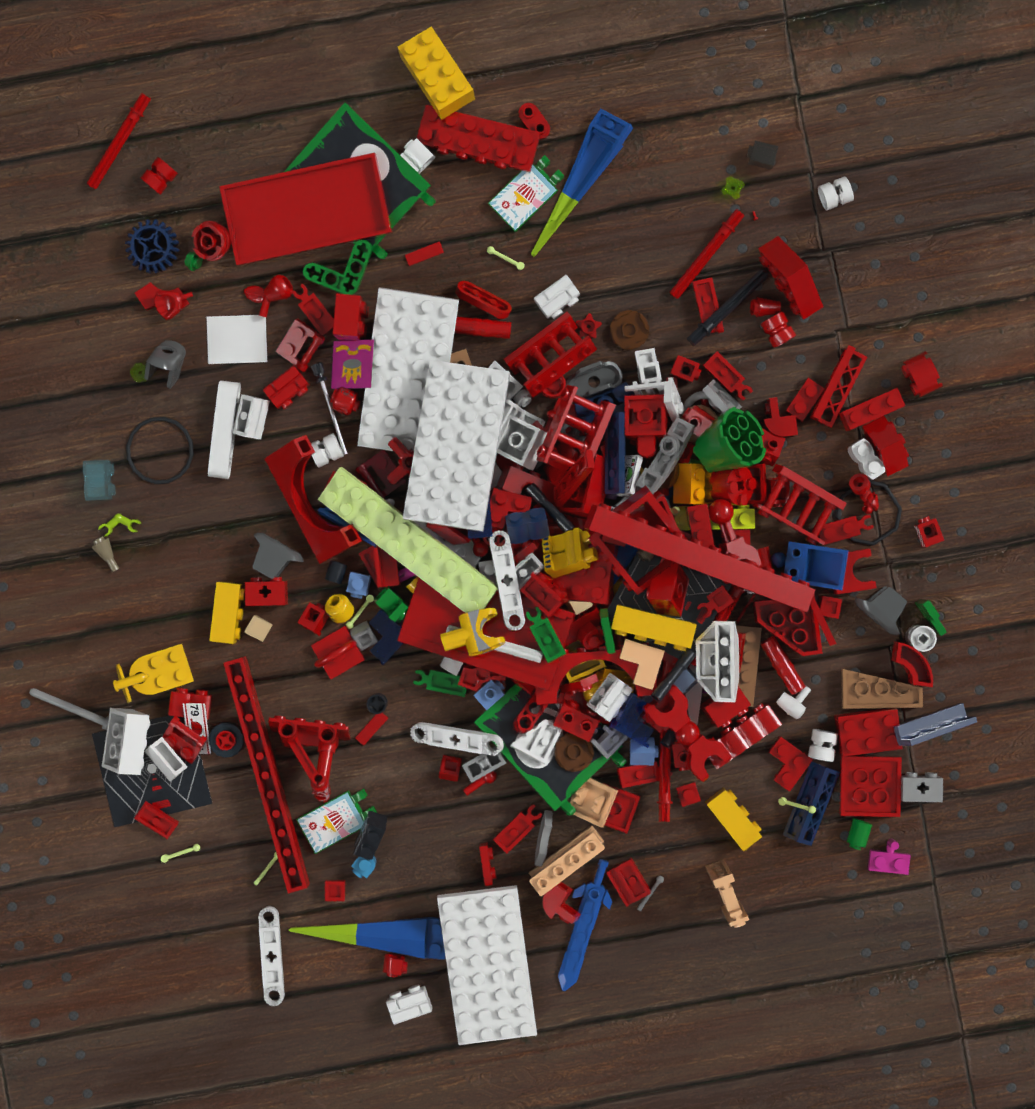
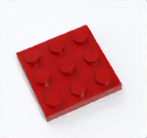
M841 756L839 815L900 817L902 757Z

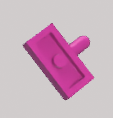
M888 839L886 851H869L868 870L908 875L911 855L894 852V850L899 848V844L894 839Z

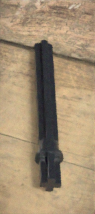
M764 269L759 270L703 323H699L698 328L687 338V341L692 346H695L705 336H710V332L768 278V273Z

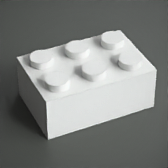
M110 708L102 767L118 774L141 775V769L144 766V749L147 746L146 734L150 726L149 715L133 709Z

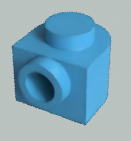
M358 856L351 866L354 868L353 873L359 878L363 876L368 878L376 866V858L374 856L372 860H368Z

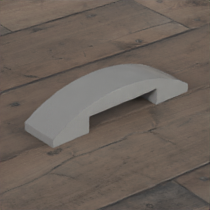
M676 417L667 435L675 436L679 440V451L675 455L668 456L659 450L649 468L645 467L635 484L637 487L643 488L646 485L652 494L660 488L683 454L693 433L694 425ZM670 442L668 448L672 449L673 443Z

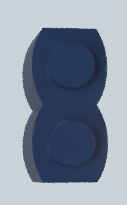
M533 508L526 512H514L505 516L511 544L524 543L530 539L539 540L550 535L545 508Z

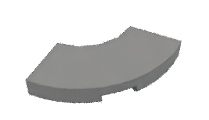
M545 810L541 821L535 852V866L541 867L547 855L548 841L552 829V811Z

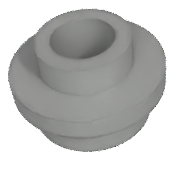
M668 435L661 440L660 450L663 454L672 456L679 451L680 442L675 436ZM670 442L673 443L672 449L668 448Z

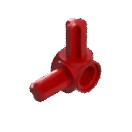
M394 437L388 443V446L400 458L398 460L399 465L387 475L388 481L393 485L399 482L407 473L410 475L411 467L407 465L406 459L414 455V451L412 449L408 450L397 437Z

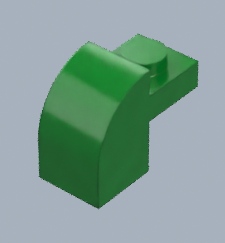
M389 586L384 587L374 598L375 603L394 622L400 623L406 616L409 604Z

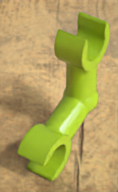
M118 513L108 523L100 525L98 530L106 526L108 533L105 536H109L113 528L121 523L127 526L131 532H138L132 528V523L141 524V522L137 519L131 520Z

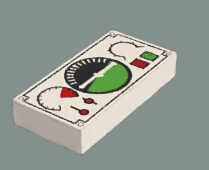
M639 455L625 456V494L617 495L632 496L635 494V484L639 477L643 457Z

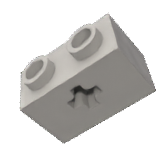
M501 752L495 756L480 754L463 764L462 767L472 783L506 764L507 761Z
M905 772V775H901V801L943 802V778L937 776V773L925 772V776L917 775V772ZM922 783L925 787H922L920 791L917 789V786H920Z

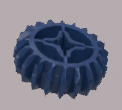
M155 219L152 224L150 220H146V226L139 222L140 228L132 227L135 233L133 235L128 233L127 235L131 238V241H125V244L130 246L125 249L127 253H131L128 259L130 261L134 260L132 265L135 267L139 265L140 271L146 268V272L149 274L152 272V269L156 274L159 273V267L166 271L165 264L171 267L173 264L170 262V259L177 260V257L173 255L174 252H179V249L174 247L179 244L178 240H173L177 237L176 233H171L172 228L170 226L166 227L164 222L159 224L158 220ZM156 231L150 238H142L146 233ZM162 234L167 240L166 250L161 247ZM154 242V245L160 250L150 249L145 243L150 245ZM138 243L144 247L142 259L138 253ZM160 254L163 256L157 261L149 262L155 255Z

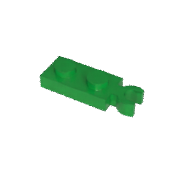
M536 607L538 613L536 617H531L530 613L526 612L527 618L534 622V625L529 628L547 662L551 663L566 655V652L549 619L545 618L542 620V611Z
M431 669L429 675L422 670L415 671V673L422 675L421 681H413L415 685L426 683L427 690L462 697L466 695L467 688L458 685L461 675L455 676L451 673Z

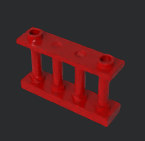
M568 312L564 313L504 358V361L514 375L521 372L528 380L524 383V386L532 397H535L597 350L589 336L581 339L575 332L578 327ZM569 336L576 345L565 351L559 342ZM553 348L560 357L549 363L543 354ZM537 360L544 369L533 375L527 366Z
M567 385L561 392V401L544 442L537 450L536 460L547 464L548 460L551 459L571 468L577 460L574 461L553 452L556 440L579 449L578 458L586 449L593 450L594 458L616 405L602 400L599 404L576 395L578 387ZM572 402L594 411L595 417L593 421L588 423L568 414ZM564 421L586 430L588 434L585 441L581 442L561 433Z
M775 464L772 471L778 474L776 484L764 506L754 503L753 507L759 509L757 513L763 517L769 518L771 516L806 537L805 541L810 544L816 545V543L824 545L826 542L818 538L829 515L836 508L843 510L847 503L785 466ZM790 481L794 484L792 486L794 489L779 515L773 512L771 508L784 484ZM805 490L809 492V499L794 524L787 520V517L800 493ZM821 499L825 502V508L810 533L802 527L816 501Z

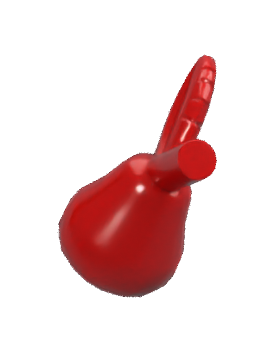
M278 274L271 278L265 289L259 286H249L244 289V294L250 301L262 303L259 316L267 317L270 302L285 300L291 297L293 287L284 275Z

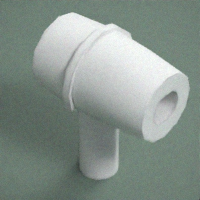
M806 686L795 698L784 692L776 703L787 715L799 719L806 709L801 703L810 693L811 689Z

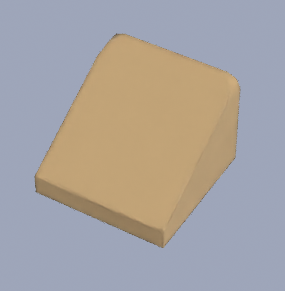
M569 600L565 603L569 612L575 613V615L593 605L592 602Z
M254 615L244 633L263 642L273 624Z

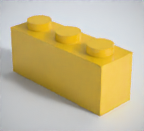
M216 582L210 641L235 644L237 640H240L241 628H238L239 620L243 618V608H241V600L244 601L245 599L243 584Z
M723 787L706 800L705 803L744 852L762 838L759 833L762 829L755 820L752 823L747 818L749 815L748 811L743 805L739 807L736 804L735 800L737 797L731 790L726 791Z

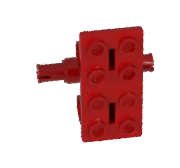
M278 715L274 716V718L269 717L268 722L271 731L279 732L282 744L292 749L309 777L314 797L321 803L322 801L323 803L327 802L331 795L329 778L332 758L338 747L339 739L350 740L349 727L338 722L331 725L321 720L306 722L303 718L288 720L286 717ZM302 745L318 747L317 770Z

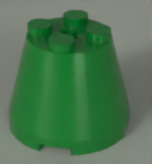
M732 407L724 411L697 438L693 452L709 473L751 467L759 463L765 456L766 448L763 447L762 440L764 432L758 420L749 411L744 412L736 409V407Z

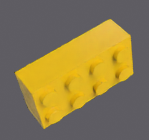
M432 26L398 46L400 58L441 120L475 100L473 88Z
M617 605L611 629L615 630L614 634L627 636V633L635 635L634 639L646 641L647 638L655 640L654 644L666 646L667 643L674 644V649L686 651V648L691 649L697 624Z

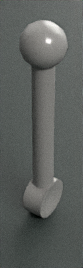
M662 876L656 878V883L651 888V894L644 898L637 907V910L641 911L658 885L663 883L664 878Z

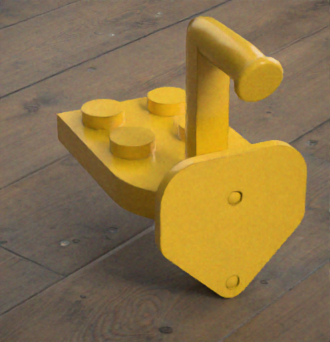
M179 644L138 658L131 665L129 677L127 678L124 677L120 664H117L116 670L119 680H114L113 686L117 692L122 689L127 703L132 702L128 690L129 686H132L141 694L153 695L193 682L194 680L183 645Z

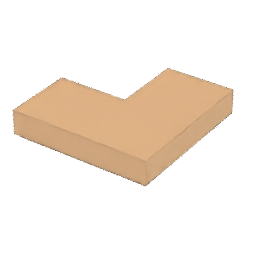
M625 639L619 658L639 664L633 684L653 690L664 650Z

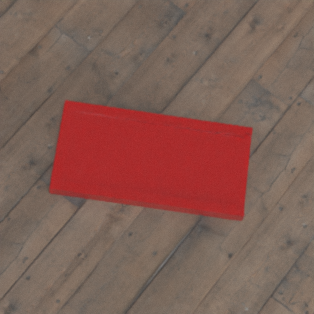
M375 153L219 186L237 266L392 233Z
M418 579L397 641L547 691L551 690L561 657L548 663L543 654L542 661L538 663L496 650L476 656H469L466 645L445 651L440 634L446 633L448 625L461 628L458 616L465 614V612L422 579ZM497 590L485 607V609L495 608L497 615L490 618L483 625V634L494 638L504 637L507 642L541 651L529 628L534 625V622L530 621L526 616V612H529L531 617H536L538 614L536 611L537 606L528 598L521 596L525 623L520 630L511 631L504 624L499 592ZM559 608L549 618L542 612L541 619H549L563 648H565L575 613ZM511 615L509 618L510 625L518 626L520 618L517 615Z

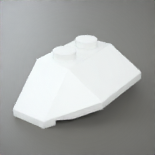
M714 621L696 639V680L715 702H736L739 683V638L735 621Z

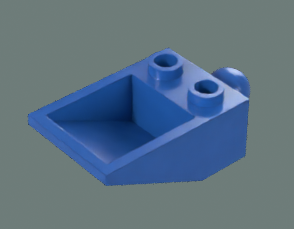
M789 542L787 557L781 552L774 553L771 557V563L776 568L785 566L784 573L792 576V581L798 582L800 579L810 583L811 586L843 590L849 551ZM797 549H799L800 555L796 557ZM794 569H796L797 574L793 577Z

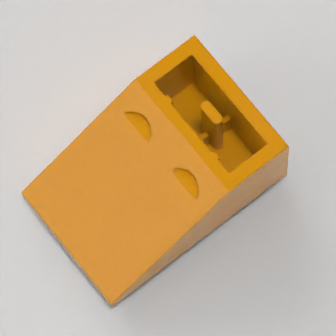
M678 463L679 476L673 485V503L711 504L714 501L710 495L712 484H709L712 472L709 473L703 464Z

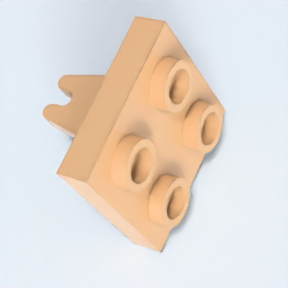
M589 778L571 798L570 804L576 809L573 815L601 828L604 827L618 790Z

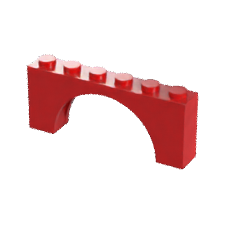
M307 435L290 441L264 459L319 564L362 542L353 524L348 526L332 525L322 519L312 508L304 488V470L307 461L316 452Z
M640 642L641 644L654 647L653 645H649V642ZM617 644V648H615L616 653L612 654L607 653L606 645L597 647V650L579 647L577 651L569 652V649H564L566 655L561 657L551 690L547 691L535 687L537 705L557 703V692L562 679L574 666L588 660L613 662L623 668L633 681L639 664L619 658L623 644ZM657 678L653 690L635 685L636 695L638 697L651 696L657 687Z

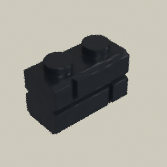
M368 811L355 840L354 854L368 860L373 859L375 851L386 831L387 817L385 815Z

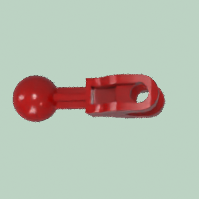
M725 499L713 501L708 508L709 517L713 523L719 525L725 541L718 544L721 549L720 553L727 555L728 552L739 556L738 560L745 562V559L756 562V567L762 568L758 551L753 546L746 544L743 537L735 536L730 522L734 515L732 504Z

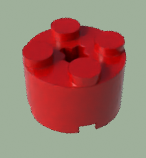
M926 351L903 361L904 365L901 367L904 377H909L912 382L909 387L914 396L919 395V397H922L943 387L942 382L939 384L937 382L940 376L930 357L927 359L925 357L928 354Z
M747 467L713 471L709 480V484H712L710 495L714 501L725 499L732 505L745 506L748 504L753 490L757 486V481L753 478Z

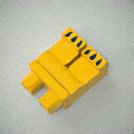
M578 527L563 534L552 537L549 535L543 538L542 547L545 554L543 555L545 572L552 578H557L583 568H590V562L598 560V552L594 547L588 548V544H591L588 539L590 537L588 531H582Z

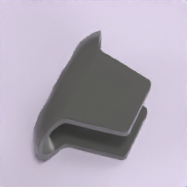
M165 340L159 344L146 361L144 379L149 380L156 372L157 367L169 370L167 388L171 389L179 379L186 355L184 346L172 340ZM165 349H166V350H170V351H172L173 353H172V354H168V353L163 352L162 350H165Z
M599 361L578 369L569 376L566 386L578 387L576 395L587 399L619 386L622 383V373L616 363ZM592 376H596L600 380V384L596 388L588 384V380Z
M262 532L253 534L260 544L253 569L273 579L278 577L291 561L304 562L300 553L280 543V541Z
M884 586L866 601L855 597L857 607L874 620L875 623L889 634H900L896 621L907 604V600L894 589Z

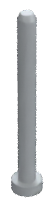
M35 688L30 690L29 694L31 696L103 725L102 729L107 730L109 716L104 718Z

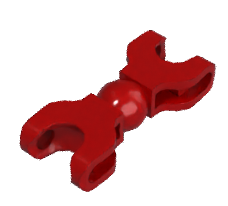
M673 684L667 693L670 698V704L667 709L659 711L654 705L646 703L642 709L652 723L661 727H669L671 731L675 732L676 740L684 745L687 750V767L698 780L705 782L709 778V774L704 764L709 756L716 755L726 763L732 759V756L721 742L711 738L706 739L700 734L697 724L690 721L691 719L687 715V698Z

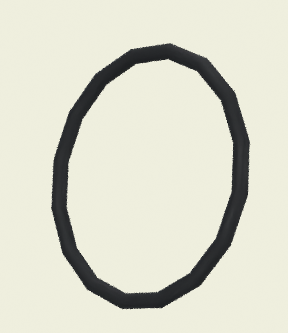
M151 417L139 423L130 433L126 445L127 460L133 472L142 480L153 484H166L180 478L190 467L194 455L193 441L187 429L176 420L167 417ZM152 421H166L175 424L184 432L189 442L190 455L186 466L178 475L167 480H154L145 477L135 468L131 459L130 445L134 435L142 426Z

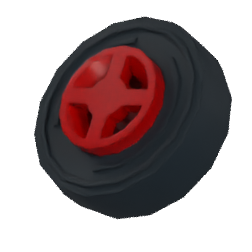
M222 722L216 725L209 735V745L212 751L224 758L237 755L243 749L245 743L242 729L232 722Z

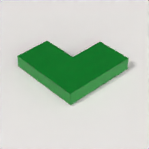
M924 599L916 601V606L936 635L942 636L947 633V630L938 619L940 615L931 601Z
M600 609V619L607 653H616L608 609Z

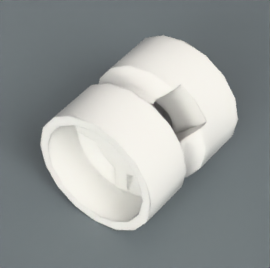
M845 176L834 180L833 184L828 182L818 186L819 198L826 211L837 207L838 203L843 205L854 200L851 185Z
M334 433L323 437L322 442L317 440L311 443L316 452L312 457L318 468L328 464L330 459L335 461L344 457Z
M913 625L907 630L905 640L907 645L914 647L918 651L925 652L935 646L937 637L934 630L930 627Z
M813 729L811 736L813 744L809 747L808 757L833 762L835 757L833 746L837 745L838 733Z

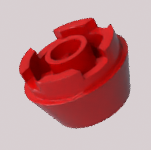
M214 221L201 223L192 233L195 246L193 248L194 252L200 258L208 261L221 259L232 244L228 229Z

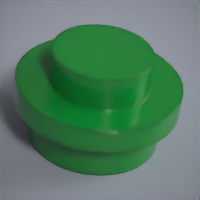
M189 252L185 258V266L189 270L195 271L201 267L203 260L195 252Z

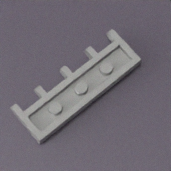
M632 696L630 698L632 704L623 714L619 711L617 715L619 718L609 728L606 725L603 726L605 732L597 741L594 738L590 740L606 759L644 722L639 715L643 712L642 707L646 703H650L653 698L651 696H639L635 699Z

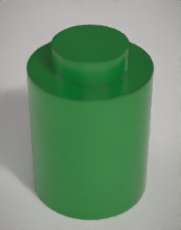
M853 818L846 841L850 843L849 847L861 850L862 847L866 848L872 828L871 823Z

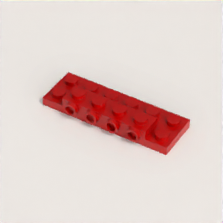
M426 104L417 139L425 147L437 149V152L440 154L448 155L453 153L460 159L467 160L469 157L475 159V162L486 165L489 162L500 169L509 167L531 173L541 133L459 112H454L441 120L433 106Z

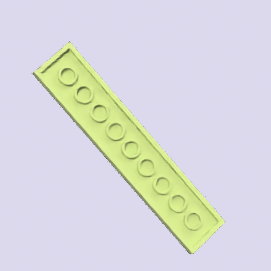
M339 467L318 498L325 506L349 524H353L355 529L463 612L468 613L474 610L485 609L497 592L498 587L495 583L414 521L404 520L402 512L343 467Z

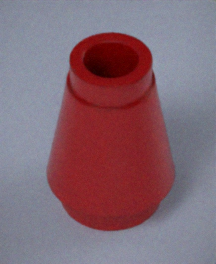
M759 297L751 300L750 312L751 315L756 317L776 314L781 311L780 301Z

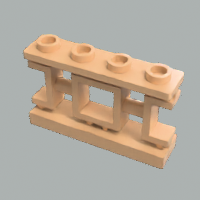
M592 825L544 860L541 867L536 866L529 872L531 876L530 883L540 896H543L605 849L603 845L604 840Z
M723 859L705 866L725 904L721 906V910L729 926L737 928L745 925V921H748L749 918L740 901L736 898L733 886L731 885L735 880L725 860Z

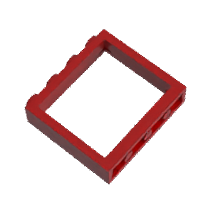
M646 485L612 510L615 513L621 510L630 514L647 501L672 534L674 531L683 534ZM587 529L590 534L589 541L594 547L599 546L602 550L600 555L606 562L611 561L614 565L611 567L618 577L622 575L625 579L623 584L629 592L633 590L639 595L651 585L653 578L675 564V562L666 559L635 582L600 538L601 534Z

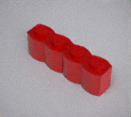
M761 703L752 709L754 712L751 715L747 716L745 714L736 720L737 724L732 728L727 726L720 731L721 735L714 739L725 746L732 759L782 725L769 704L763 705ZM716 755L708 757L716 769L727 764Z

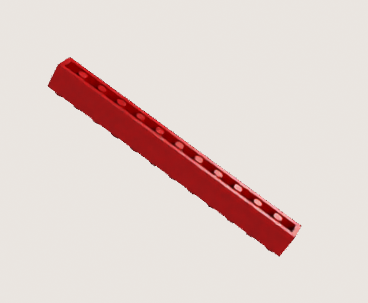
M600 503L599 506L592 504L583 527L585 529L798 610L807 612L815 589L810 588V583L800 579L798 582L792 581V576L781 573L780 576L774 574V569L763 566L762 569L756 567V562L745 559V562L738 560V555L730 552L724 555L720 553V548L712 545L706 548L702 546V541L694 538L691 541L685 540V535L675 531L673 534L667 533V528L657 524L654 527L647 525L649 521L637 517L636 520L629 518V513L621 510L615 513L610 511L611 506Z
M244 656L226 661L223 664L287 892L292 893L306 889L310 885L247 657Z

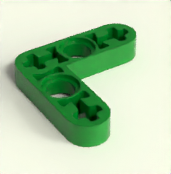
M359 240L355 243L344 274L317 263H308L303 268V275L309 281L342 294L353 295L360 287L372 254V245L367 240ZM365 243L368 252H363L361 257L365 258V261L355 259L354 256H359L361 252L358 246H362ZM359 262L362 269L359 273L352 272V263ZM314 266L316 272L322 273V269L325 270L321 281H319L321 276L313 275L311 277L308 269ZM329 273H333L336 276V282L333 285L326 282V276ZM348 273L351 276L358 277V280L353 279L352 286H354V290L351 289L349 292L345 286V283H349L351 277H347Z

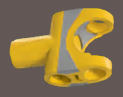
M496 609L474 610L458 616L461 628L440 634L445 651L466 645L469 656H476L504 645V637H487L482 631L486 621L497 615Z

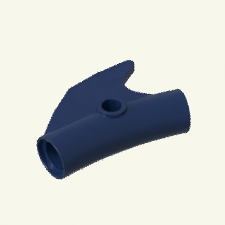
M624 382L607 392L587 398V400L599 404L601 400L611 402L616 405L613 413H625V396H634L635 394L633 391H625V386H629V384ZM574 403L576 417L591 423L595 417V412Z

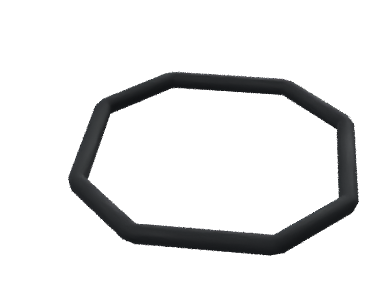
M870 481L871 485L884 487L898 508L895 527L873 542L854 537L850 538L853 542L871 546L897 531L902 513L900 504L885 483ZM849 489L848 491L843 493L839 499L843 501V498L851 494L853 491ZM838 508L836 512V518L837 520H840L841 509Z

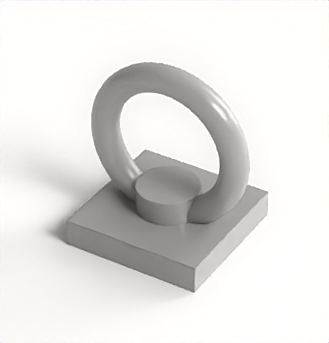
M715 378L702 391L688 397L683 404L685 412L696 401L708 399L709 404L717 412H721V414L732 407H736L739 410L742 407Z

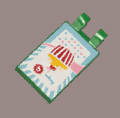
M545 155L536 165H532L531 173L520 171L488 202V205L515 233L558 192L555 186L564 178V174L559 169L551 178L544 172V169L550 164V160Z
M365 789L353 795L348 790L296 819L315 854L360 830L368 811L377 813L374 806L365 811H362L358 801L367 796Z

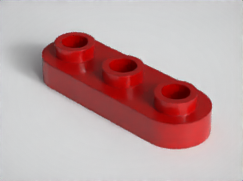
M460 281L456 287L455 293L461 300L486 311L498 319L508 318L512 307L507 301L468 281Z

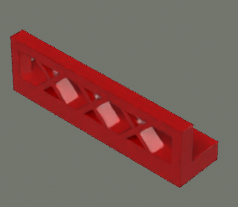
M850 345L845 347L810 418L829 428H832L867 359V356L855 351L856 348ZM852 355L860 358L861 361L858 367L850 369L849 361ZM848 372L851 381L848 385L841 386L840 379L844 373ZM839 390L842 398L840 402L832 404L831 396L834 391ZM827 408H831L833 414L830 422L821 418L824 410Z

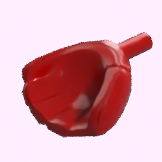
M160 290L156 292L154 305L158 313L165 320H170L179 313L182 307V300L193 297V293L189 292L179 295L175 291Z

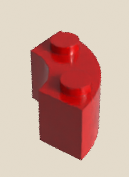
M894 641L891 661L899 663L905 669L908 675V683L933 687V674L926 658L914 647Z

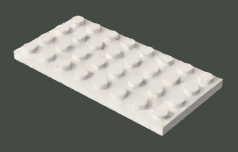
M379 287L372 340H374L371 388H365L357 446L393 451L388 446V443L394 437H397L408 450L412 449L414 451L430 360L450 363L459 299Z
M430 360L403 513L404 520L484 531L510 371Z
M517 885L437 895L458 1044L464 1045L536 1036V1021Z

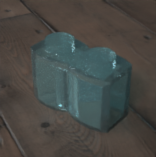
M110 460L83 461L85 501L111 500L112 495H115V484L111 482V476H114V465L110 463Z

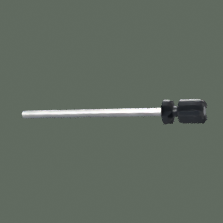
M322 362L311 365L314 376H318L316 383H321L336 433L345 455L347 454L345 444L324 382L328 379L323 376L325 370Z

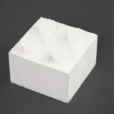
M509 414L500 431L497 453L530 470H534L538 462L536 460L537 450L543 444L547 432Z

